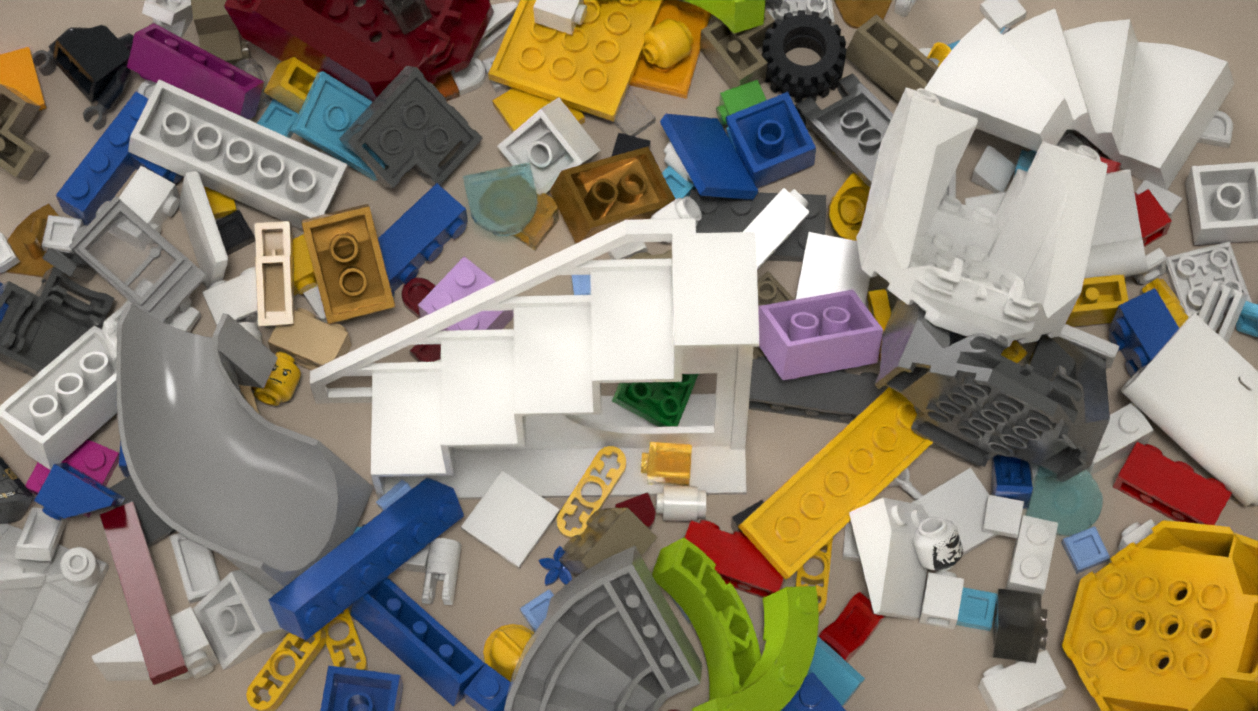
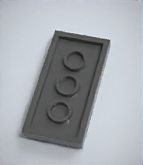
M691 190V198L698 204L702 213V218L696 226V233L743 232L779 193L758 192L755 198L751 200L700 196L697 190ZM801 194L808 201L806 207L809 211L808 216L767 261H803L808 232L825 235L826 195Z

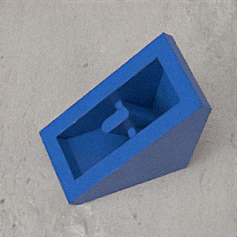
M999 454L992 458L991 495L1024 501L1023 509H1026L1033 489L1029 462Z

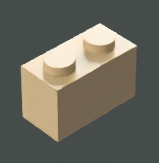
M298 308L297 311L294 310V325H276L268 340L271 352L274 354L276 352L286 353L294 358V364L311 371L347 354L352 346L349 333L345 327L336 322L328 324L317 320L313 313L303 308Z

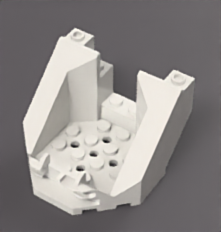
M906 87L881 141L862 226L856 237L861 269L871 277L877 276L878 273L890 283L887 289L907 305H912L913 302L917 303L926 312L924 318L934 326L967 337L977 333H984L997 339L998 336L1002 335L1007 338L1008 347H1010L1013 340H1018L1022 344L1039 341L1042 334H1046L1050 338L1058 337L1082 291L1108 165L1101 162L1098 153L1090 147L1080 145L1077 148L1067 144L1065 149L1042 141L1028 172L1017 169L996 215H993L991 211L984 207L975 206L972 208L963 205L958 199L944 194L977 126L978 118L941 106L936 95L926 89L918 88L916 91Z

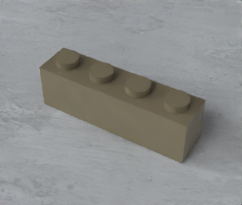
M877 14L856 30L846 50V58L898 102H900L906 87L916 91L918 88L925 89L939 68Z

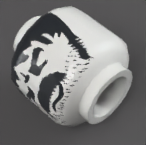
M930 517L923 520L914 532V548L918 560L924 568L947 571L961 559L963 545L957 526L952 521L941 517Z

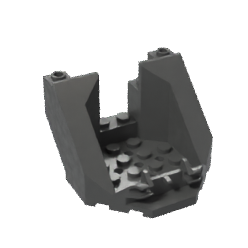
M898 298L882 334L880 373L875 386L880 389L886 385L901 393L913 404L917 415L911 429L915 434L978 466L985 467L987 461L998 454L1006 457H1015L1038 464L1056 473L1055 481L1065 482L1091 467L1110 420L1105 360L1059 336L1050 338L1046 334H1042L1039 341H1037L1029 363L1021 366L1001 355L1003 350L1008 347L1006 337L1000 335L995 339L987 334L977 333L966 338L964 335L934 326L924 318L926 312L917 303L913 302L912 305H907Z

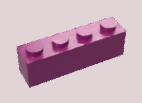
M155 23L134 34L127 68L137 72L143 79L151 80L155 83L158 80H162L248 120L256 115L264 81Z

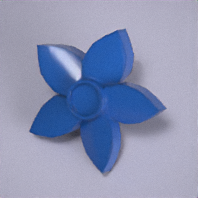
M561 546L555 550L554 560L551 558L538 560L544 569L549 570L545 577V586L554 584L558 578L564 585L572 580L570 571L559 561L565 553Z

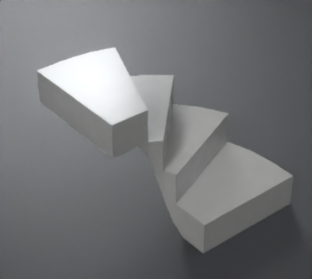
M636 546L615 554L573 578L550 599L546 618L526 643L514 669L504 711H658L667 698L700 684L702 663Z

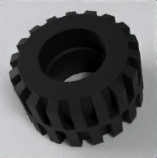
M798 10L795 16L791 12L784 14L783 21L777 18L773 22V29H767L765 40H763L762 56L768 63L765 82H771L770 89L774 93L779 90L782 92L781 94L788 92L791 97H795V102L799 103L802 101V98L808 97L816 101L817 95L824 98L829 95L830 89L835 90L837 81L843 75L847 49L845 48V37L840 36L841 29L837 24L831 26L832 19L827 16L823 19L819 18V12L812 11L811 15H807L805 10ZM795 48H808L815 51L821 57V60L815 64L803 66L792 62L785 54Z

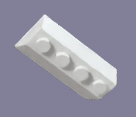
M94 325L0 406V423L27 455L49 470L52 469L54 464L61 463L117 413L116 358L111 356L102 330Z

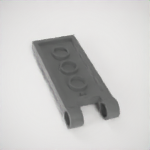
M850 74L837 81V88L843 99L821 110L811 97H808L796 104L795 107L806 129L811 128L871 188L881 141L894 114L854 74Z

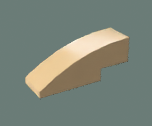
M290 221L255 223L258 326L294 325L292 223Z

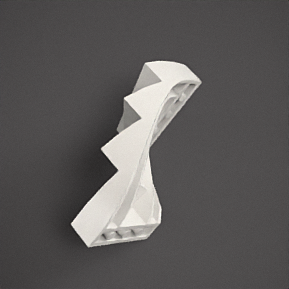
M1054 8L1021 23L1004 35L984 18L960 40L945 58L925 89L936 95L941 106L978 118L977 129L1036 152L1042 141L1056 146L1067 129L1076 130L1111 160L1122 163V169H1130L1131 174L1143 181L1147 180L1168 190L1232 89L1234 81L1227 61L1199 51L1170 44L1138 42L1130 19L1096 22L1064 31Z

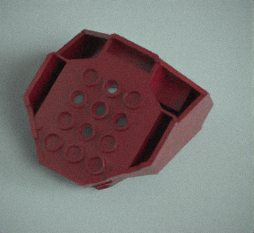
M226 0L224 8L242 38L282 62L295 57L317 72L323 71L372 102L406 66L417 67L424 75L423 77L432 84L437 82L436 78L452 70L457 73L467 68L494 13L489 0H366V3L361 7L355 6L360 0ZM395 7V11L392 14L387 15L384 13L387 9ZM425 15L421 22H414L417 16ZM382 35L380 41L371 42L374 36Z

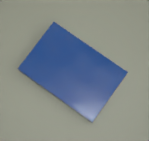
M665 113L660 123L700 196L751 200L755 198L759 191L718 118Z

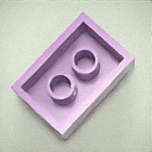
M853 289L758 307L759 347L782 380L878 363L883 329Z

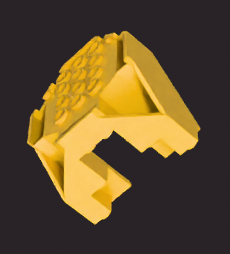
M1163 520L1151 528L1153 533L1137 544L1134 541L1112 556L1110 558L1112 562L1097 573L1091 571L1080 579L1062 648L1072 660L1079 672L1078 675L1101 711H1258L1257 540L1237 534L1230 527ZM1181 590L1188 591L1185 598L1177 600V594ZM1144 619L1145 625L1140 630H1135L1136 622ZM1175 623L1178 624L1177 631L1171 635L1168 634L1169 626ZM1206 628H1212L1210 636L1202 639V631ZM1169 658L1168 665L1163 669H1159L1160 660Z

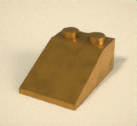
M648 146L562 170L549 190L575 243H579L624 220L650 219L654 213L675 200Z
M369 204L301 220L328 324L395 307Z

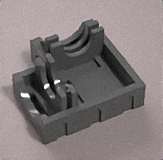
M406 66L339 138L345 147L353 151L371 168L377 180L383 186L393 189L401 181V177L412 168L428 185L434 186L436 183L441 185L483 139L476 130H473L468 125L466 119L446 102V98L435 86L423 77L424 75L417 67ZM461 141L455 154L439 168L440 162ZM364 143L388 166L385 170L362 147Z
M52 267L45 272L41 280L40 289L35 294L10 281L0 286V309L4 303L8 307L0 322V361L14 368L17 367L32 377L36 376L94 325L101 329L115 298L106 293L96 292L75 283L56 267ZM67 290L90 301V305L67 294Z

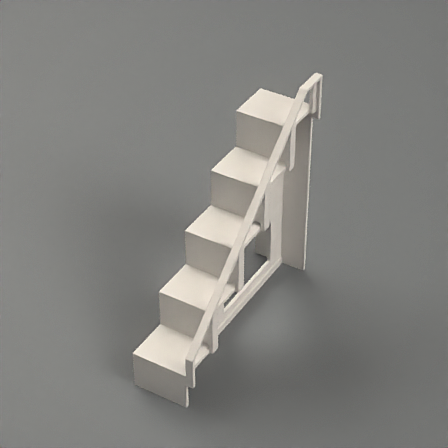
M695 219L624 220L310 371V387L316 404L372 403L371 477L378 500L402 479L411 488H414L427 477L454 488L458 500L481 499L502 470L542 498H569L596 454L607 446H614L622 450L627 463L624 474L609 497H636L647 492L649 496H656L657 492L663 493L664 486H697L698 490H706V495H746L745 445L753 347H759L756 232L696 233ZM672 241V259L592 260L628 242ZM557 275H590L591 295L515 296ZM514 310V329L441 331L481 311ZM441 344V362L373 363L409 345ZM717 373L716 394H691L678 427H658L612 402L614 396H601V383L682 382V374ZM344 376H372V387L327 388L326 384ZM612 455L611 458L604 456L602 461L605 467L602 473L599 475L594 470L591 475L601 478L606 485H609L611 480L605 478L606 474L611 468L617 470L620 467L617 464L616 455ZM588 483L583 487L581 495L583 498L601 497L602 489L598 484Z

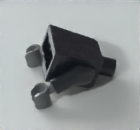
M104 25L92 28L70 27L49 45L50 50L48 52L44 50L35 52L33 54V62L36 66H40L39 71L44 76L52 74L57 65L91 103L96 100L99 102L97 106L87 107L83 112V118L86 122H89L93 115L99 114L93 127L95 130H100L105 126L107 120L104 112L106 109L111 110L122 95L131 77V70L127 68L134 36L128 33L117 38Z

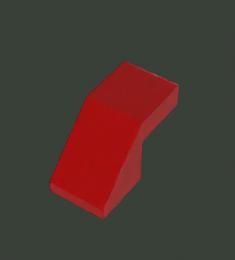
M858 592L852 597L836 621L823 629L819 637L848 662L869 640L886 616L874 614L871 601L861 592Z

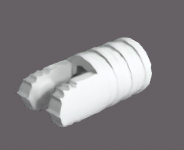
M436 538L430 543L422 603H433L437 581H444L442 600L444 605L453 604L462 547L458 541Z

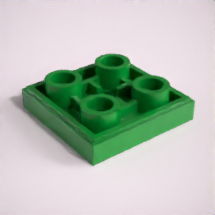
M682 374V382L619 383L612 402L658 427H678L699 374Z

